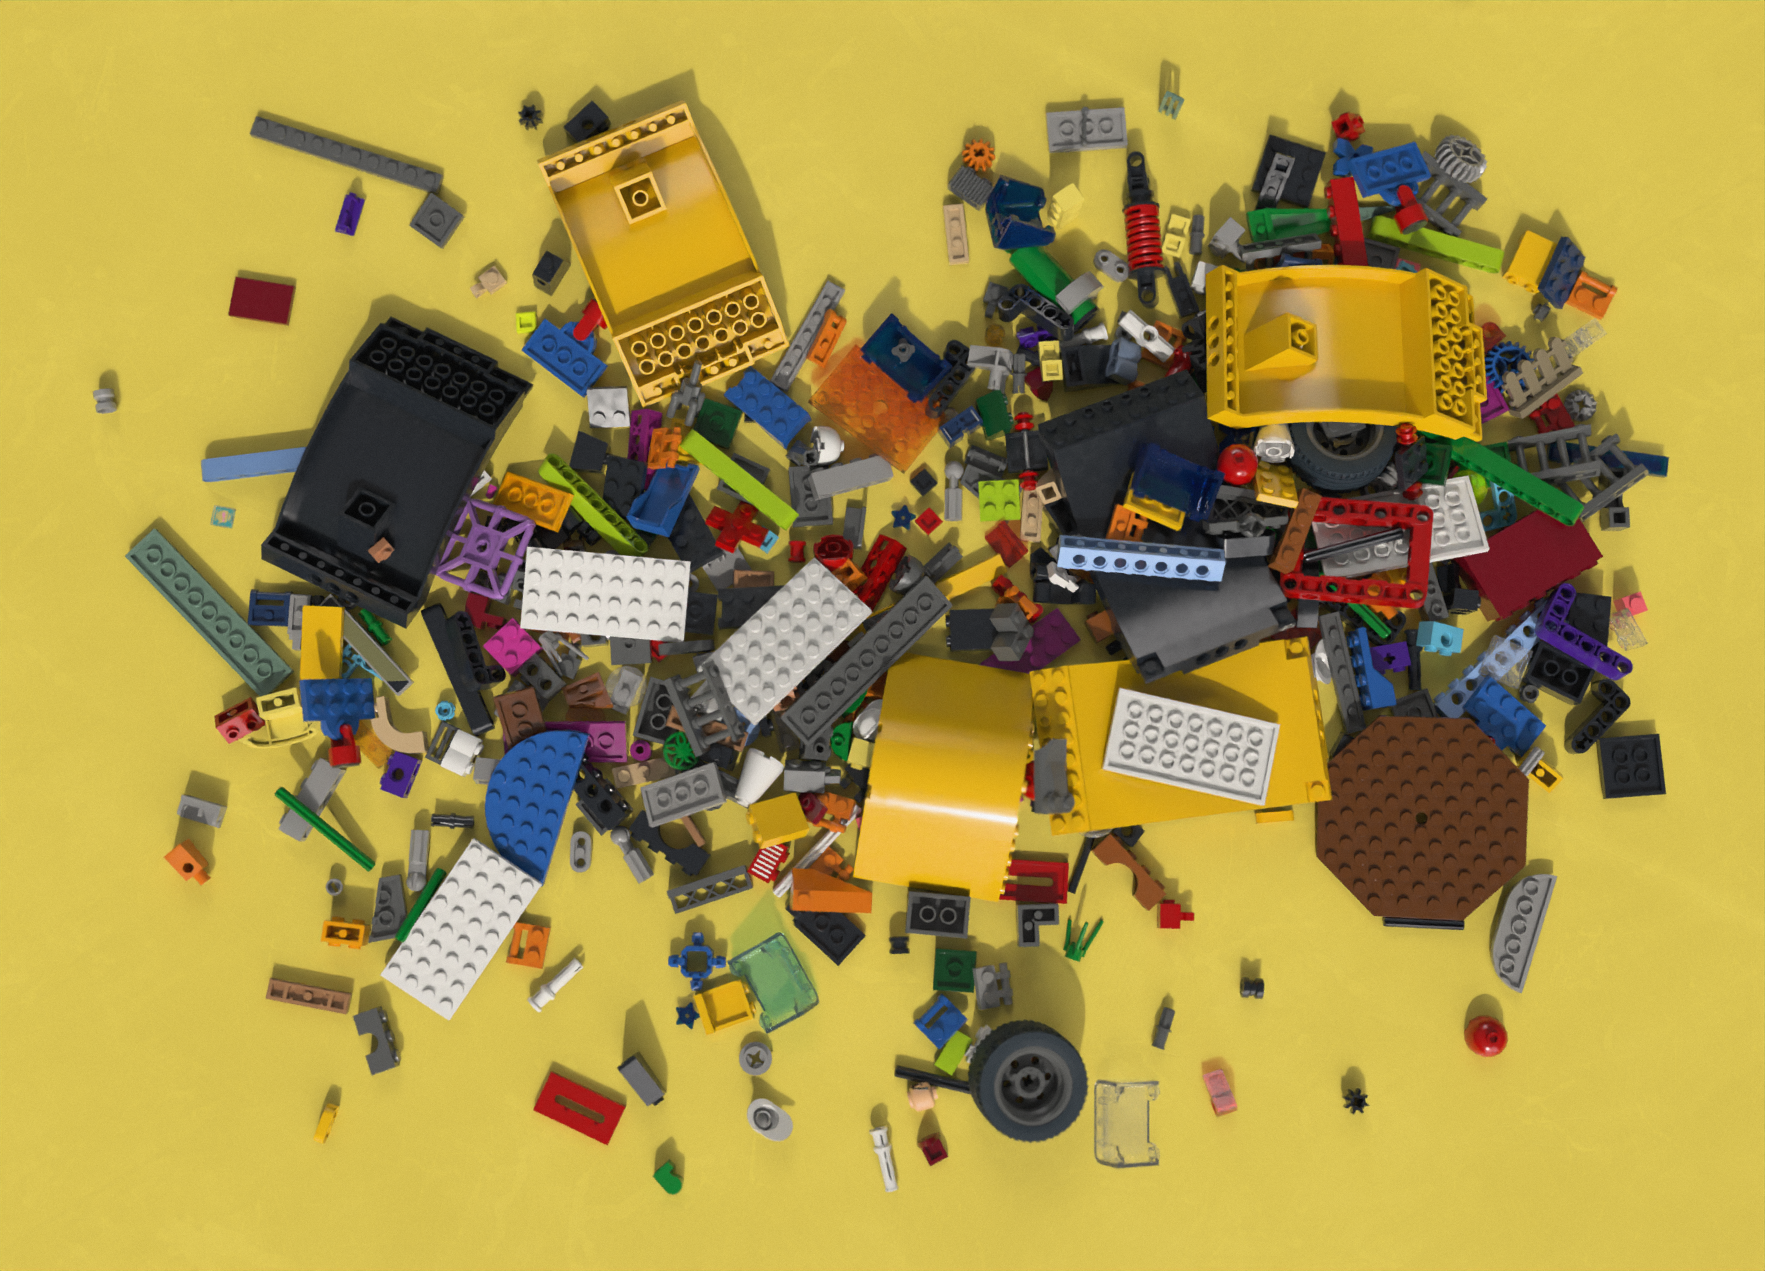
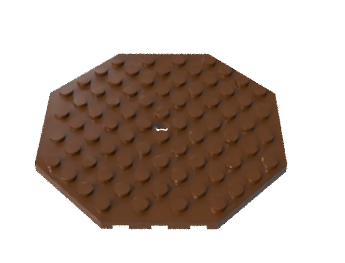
M1379 715L1327 762L1332 800L1318 801L1316 857L1373 916L1464 920L1526 866L1529 778L1470 718ZM1420 812L1427 815L1426 822H1417L1415 819L1416 815Z

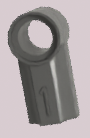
M796 440L785 455L787 459L797 466L801 464L815 466L818 462V452L799 440Z

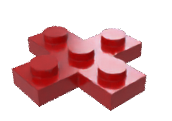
M740 501L733 513L714 506L706 518L705 524L722 531L716 540L715 546L733 554L741 540L760 548L768 536L769 529L753 523L759 509L743 501Z

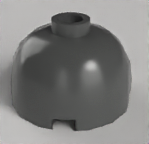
M911 555L905 556L894 572L896 574L895 580L891 578L889 589L897 594L905 595L926 575L922 562Z

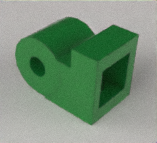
M669 1159L653 1174V1178L668 1194L674 1195L682 1189L683 1178L672 1171L675 1164Z

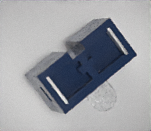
M970 406L960 414L953 407H948L944 411L948 422L939 427L938 433L950 449L963 440L965 433L969 436L982 427L983 420L973 406Z

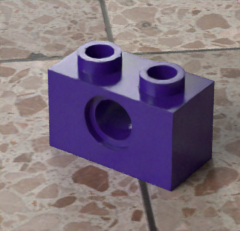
M395 751L388 760L387 765L389 768L387 773H384L381 777L380 790L401 798H408L422 760ZM401 768L404 775L402 779L398 780L395 773Z

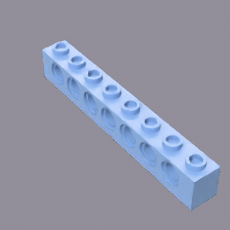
M1060 535L1057 549V567L1065 569L1074 568L1087 571L1097 570L1146 576H1164L1167 578L1176 577L1189 580L1221 581L1226 563L1224 549Z
M1549 597L1538 599L1533 604L1535 608L1524 612L1519 617L1521 621L1517 625L1512 624L1505 631L1506 635L1502 639L1500 637L1491 644L1492 648L1488 652L1484 651L1476 658L1478 662L1474 666L1469 665L1462 672L1464 675L1459 680L1457 678L1448 685L1449 689L1445 693L1441 692L1433 699L1436 712L1441 717L1459 718L1465 712L1462 707L1485 678L1480 673L1481 667L1487 670V676H1490L1497 682L1541 640L1535 634L1534 628L1538 621L1537 615L1542 613ZM1524 626L1529 629V631H1530L1529 636H1526V635L1524 634V632H1523ZM1510 640L1515 642L1514 650L1509 647ZM1496 653L1501 656L1500 664L1495 661ZM1467 681L1473 684L1471 691L1466 688ZM1453 694L1457 695L1459 699L1457 705L1451 700Z

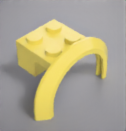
M295 687L256 698L259 716L265 720L268 739H256L248 736L238 740L253 748L287 746L315 736L321 730V721L303 722L301 693Z

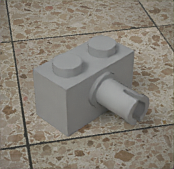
M1230 217L1209 243L1210 251L1222 259L1231 252L1244 264L1246 261H1242L1237 253V245H1240L1239 240L1245 229Z

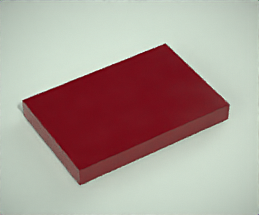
M235 277L228 315L235 318L289 326L296 287Z

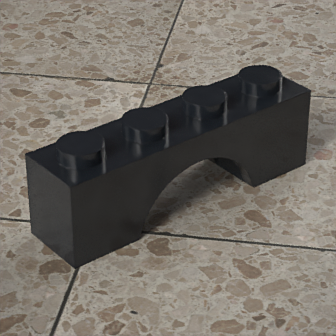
M644 809L641 810L628 829L632 832L631 836L639 842L644 840L649 843V849L657 854L659 851L665 854L664 859L675 865L677 862L683 866L681 870L689 876L693 874L698 875L711 854L698 847L695 843L684 849H675L668 846L661 837L660 825L656 827L649 826L646 810Z

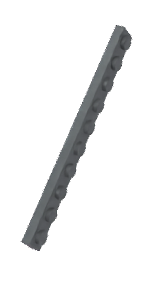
M256 116L250 131V135L254 138L438 195L444 179L442 174Z

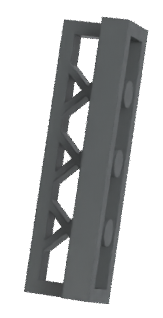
M746 865L666 891L675 914L752 889L753 886ZM744 874L748 886L739 888L733 885L736 876ZM732 878L730 883L725 881L727 879ZM723 882L729 885L724 894L720 895L713 891L716 883ZM713 884L711 890L706 888V886ZM731 887H733V888L736 889V890H733V891H730V892H729V890H730ZM703 888L709 891L706 900L700 901L694 898L697 889ZM694 891L691 896L686 894L688 892ZM711 893L717 895L715 897L709 898ZM684 895L690 898L685 907L678 909L675 900L676 896ZM692 900H694V901L697 902V903H694V904H691V905H690V903H691Z

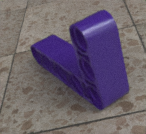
M1568 583L1560 585L1551 592L1535 625V634L1545 642L1612 680H1620L1631 673L1633 664L1628 658L1564 622L1576 596V590Z

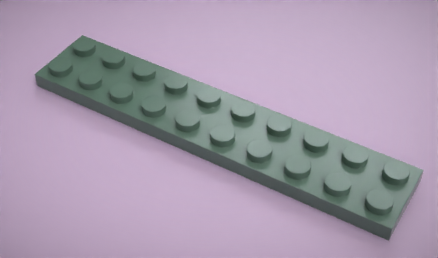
M154 528L125 555L133 566L259 696L271 694L294 672L157 529Z

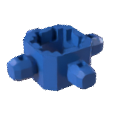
M694 932L692 935L693 945L686 946L681 951V957L679 955L669 956L668 965L671 967L681 965V973L685 977L692 978L690 980L691 990L700 991L703 985L701 978H707L713 972V966H716V968L725 967L726 957H714L713 949L710 946L702 945L704 943L703 932ZM688 951L707 952L706 971H688Z

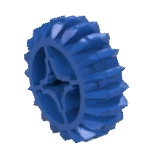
M1511 341L1506 342V344L1500 342L1498 346L1494 345L1491 347V351L1486 352L1485 371L1486 377L1491 375L1492 378L1486 383L1490 384L1494 381V389L1499 388L1501 394L1505 391L1509 395L1508 391L1502 389L1501 386L1504 383L1502 376L1508 370L1507 365L1512 363L1509 370L1517 374L1519 372L1517 366L1520 360L1534 361V358L1530 359L1529 357L1532 351L1526 353V346L1519 348V342L1512 345ZM1500 354H1510L1513 358L1501 357ZM1521 378L1519 383L1522 390H1525L1526 386Z

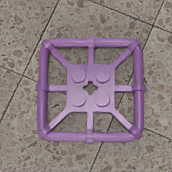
M469 498L446 547L436 576L463 587L468 592L474 591L489 598L499 600L505 598L519 565L523 563V555L536 526L534 520L510 511L505 506H496L480 499ZM476 507L494 513L488 527L480 524ZM469 513L473 526L468 537L464 538L459 536V533ZM503 517L521 523L504 533L497 531ZM524 532L515 556L503 552L510 538ZM455 542L464 543L460 556L447 562ZM487 543V549L483 552L481 547ZM501 557L512 561L502 586H500L495 571ZM463 563L471 565L466 579L448 573V571ZM480 568L488 572L493 590L475 584L474 581Z

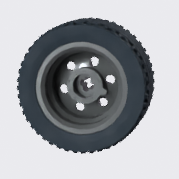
M1319 422L1288 423L1295 453L1292 458L1288 456L1285 460L1288 462V466L1292 467V471L1296 473V476L1300 477L1302 482L1307 483L1308 486H1312L1314 489L1333 494L1357 491L1373 482L1387 465L1398 443L1397 437L1399 435L1396 434L1398 427L1365 423V430L1353 431L1349 435L1340 437V440L1332 437L1326 441Z
M1016 1020V1022L1010 1021L1008 1024L1004 1023L1002 1026L996 1027L997 1029L991 1030V1033L989 1035L986 1034V1038L980 1041V1045H977V1050L973 1052L974 1056L970 1060L971 1065H969V1089L979 1111L998 1132L1000 1131L1001 1134L1016 1141H1028L1029 1143L1033 1141H1046L1049 1138L1052 1139L1060 1135L1061 1132H1065L1080 1115L1088 1094V1073L1085 1070L1086 1066L1082 1062L1083 1059L1079 1052L1060 1033L1041 1022ZM1032 1057H1038L1033 1063L1031 1062ZM1017 1060L1018 1067H1011V1062ZM1047 1072L1051 1074L1049 1080H1045L1044 1077ZM1028 1075L1029 1079L1023 1081L1022 1077ZM1009 1080L1010 1082L1004 1087L1003 1082ZM1043 1093V1097L1037 1099V1096ZM1019 1096L1023 1098L1021 1103L1016 1102V1098Z

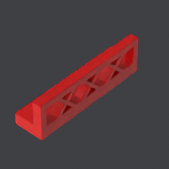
M882 534L878 536L861 567L868 577L867 582L862 586L860 584L852 591L853 594H858V598L872 612L907 550L897 540ZM883 542H888L885 549L880 551ZM877 559L876 565L871 568L870 565Z

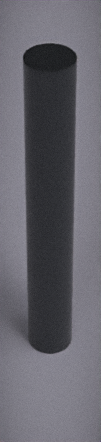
M1087 835L1070 882L1068 892L1073 894L1076 893L1094 843L1095 836Z

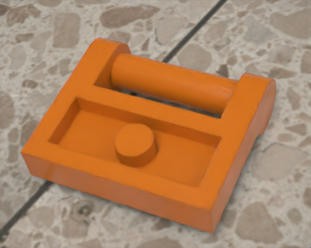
M1581 270L1565 303L1601 320L1604 318L1618 287L1614 285L1609 286L1588 276L1587 272ZM1584 282L1605 292V297L1581 287L1582 283Z
M1156 320L1153 327L1157 329L1158 334L1167 342H1169L1171 336L1176 338L1173 344L1175 349L1187 340L1182 331ZM1146 347L1143 348L1141 353L1142 359L1156 364L1168 371L1174 361V352L1165 362H1161Z
M516 922L513 926L515 929L510 954L507 956L506 963L543 969L551 928ZM522 930H528L523 958H518Z

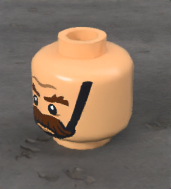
M928 1082L912 1085L909 1088V1092H907L910 1107L918 1112L933 1108L935 1106V1099H938L935 1086L931 1087Z

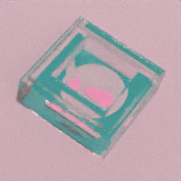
M214 505L210 525L232 529L236 509Z

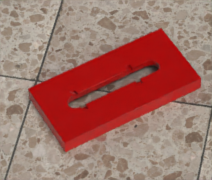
M1012 859L1011 865L1006 866V868H1009L1008 876L1051 878L1053 884L1051 886L1005 884L1004 895L1000 894L999 900L1067 904L1069 863Z
M552 1071L533 1110L608 1146L626 1106ZM561 1095L602 1114L605 1120L600 1123L556 1102L555 1097Z

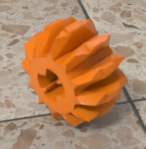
M982 138L979 139V143L972 139L971 144L967 143L965 145L966 150L962 151V156L965 157L963 158V163L968 164L967 167H974L976 173L979 168L985 172L986 167H992L993 163L991 161L995 160V155L993 154L995 149L994 147H989V141L983 144Z

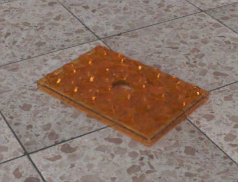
M857 345L851 349L808 401L810 405L903 474H905L935 437L939 427L944 425L951 416V414L944 411L937 419L929 418L925 413V407L929 398ZM875 402H883L888 410L886 413L877 414L873 410V404Z

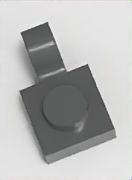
M993 282L989 283L983 300L984 303L988 304L984 317L992 319L995 308L998 307L999 299L1008 292L1007 287Z
M572 642V645L581 650L582 645ZM569 649L568 655L562 653V661L558 662V666L562 675L575 679L582 660L577 659L578 654Z

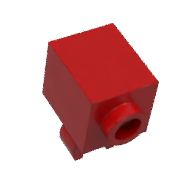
M1163 899V903H1157V928L1181 929V921H1194V913L1181 912V904L1175 903L1174 899Z

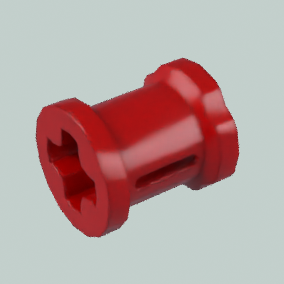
M788 541V545H790V558H788V562L804 563L806 561L804 558L806 542Z

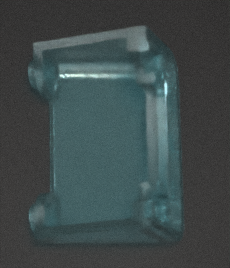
M780 932L727 961L733 975L737 977L745 976L764 1010L760 1014L759 1024L766 1034L806 1014L819 1003L818 994L787 938Z

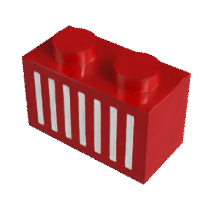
M781 843L759 849L747 872L768 884L771 880L775 882L780 873L777 870L781 862L785 864L790 854L787 852L789 847Z

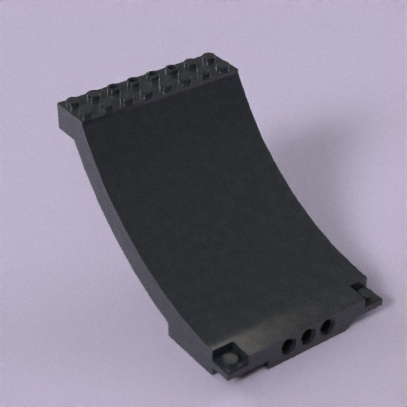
M390 317L385 324L380 323L349 360V370L323 413L295 472L276 526L261 544V559L407 629L427 601V596L446 547L468 500L499 443L522 409L523 401L532 390L533 384L498 368L497 360L428 327L421 331L394 317ZM384 537L394 551L386 560L378 563L368 550Z
M1187 369L1038 424L1039 441L1050 458L1056 482L1075 536L1106 538L1115 504L1123 506L1132 473L1138 470L1190 493L1180 530H1174L1147 518L1146 522H1148L1146 529L1144 528L1141 540L1145 543L1216 549V535L1205 534V529H1203V520L1207 519L1210 496L1208 494V486L1214 484L1232 486L1224 482L1217 471V461L1220 452L1211 421L1207 418L1205 395ZM1215 498L1214 507L1220 512L1226 505L1221 499ZM1238 502L1232 505L1237 515L1242 513ZM1229 509L1221 514L1222 518L1234 517ZM1136 513L1135 518L1139 519L1140 514ZM1132 525L1129 535L1131 537L1134 536L1136 530L1135 525ZM1263 556L1225 558L1226 563L1221 581L1189 580L1186 578H1167L1164 576H1146L1089 570V573L1111 621L1112 632L1136 673H1140L1147 684L1180 670L1183 674H1187L1259 646L1260 639L1296 626L1297 621L1287 608V599L1274 579Z

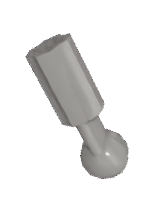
M950 461L944 469V473L949 479V488L945 489V521H962L963 491L958 487V479L962 477L964 469L958 461Z
M617 826L612 829L610 834L611 841L621 848L624 853L623 859L637 882L640 884L652 877L654 873L639 848H635L631 842L629 830L624 826Z
M411 830L409 869L406 884L412 891L422 890L427 883L426 867L430 831Z

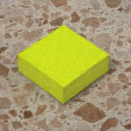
M535 311L515 313L518 334L534 333L537 330Z

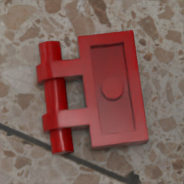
M1557 393L1539 406L1540 410L1537 411L1535 409L1529 415L1530 420H1533L1538 428V434L1573 428L1575 426ZM1542 415H1544L1545 419L1547 420L1549 424L1548 426H1546L1544 421L1542 420Z

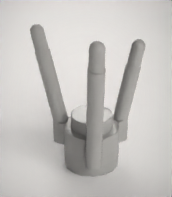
M547 631L538 639L559 677H562V673L553 657L554 655L559 662L562 661V658L556 651V648L560 645L558 641L565 644L585 660L589 659L582 651L565 640L559 632L554 634L552 631Z

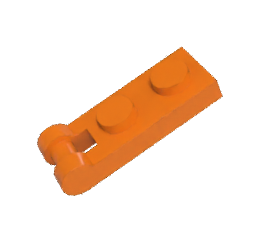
M832 309L826 311L824 321L806 356L807 360L821 368H825L846 325L847 319L845 317L836 315V312Z

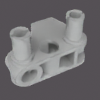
M970 345L967 365L973 368L989 370L990 376L987 388L993 389L992 391L1000 390L1001 388V392L1004 394L1006 377L1011 375L1013 371L1014 354L1004 348Z

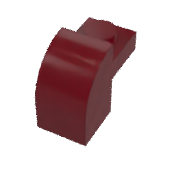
M469 593L465 612L469 614L473 626L484 631L485 625L488 623L487 627L499 630V627H503L507 623V619L489 614L492 599Z

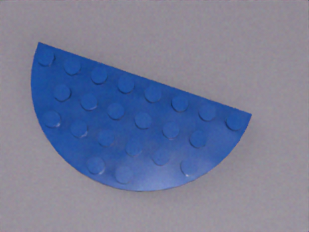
M546 731L528 737L509 750L500 760L491 775L487 787L485 816L487 827L496 849L502 857L543 883L541 886L545 884L590 734L581 731Z

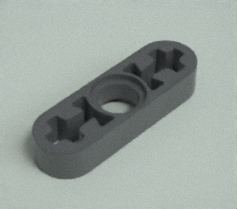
M713 639L659 644L658 650L660 656L714 651L715 645Z

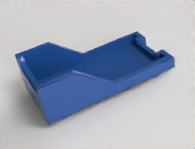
M749 366L743 372L744 378L738 385L733 388L730 387L723 395L786 450L793 437L812 419L807 411L752 366Z
M666 463V468L657 469L647 491L634 499L626 516L632 527L669 537L700 470L699 466L689 463L687 467L675 464V468L667 467Z
M1357 628L1355 631L1348 632L1346 641L1352 652L1350 661L1352 667L1355 668L1356 675L1354 677L1356 686L1359 689L1362 711L1397 705L1393 684L1373 667L1366 628Z

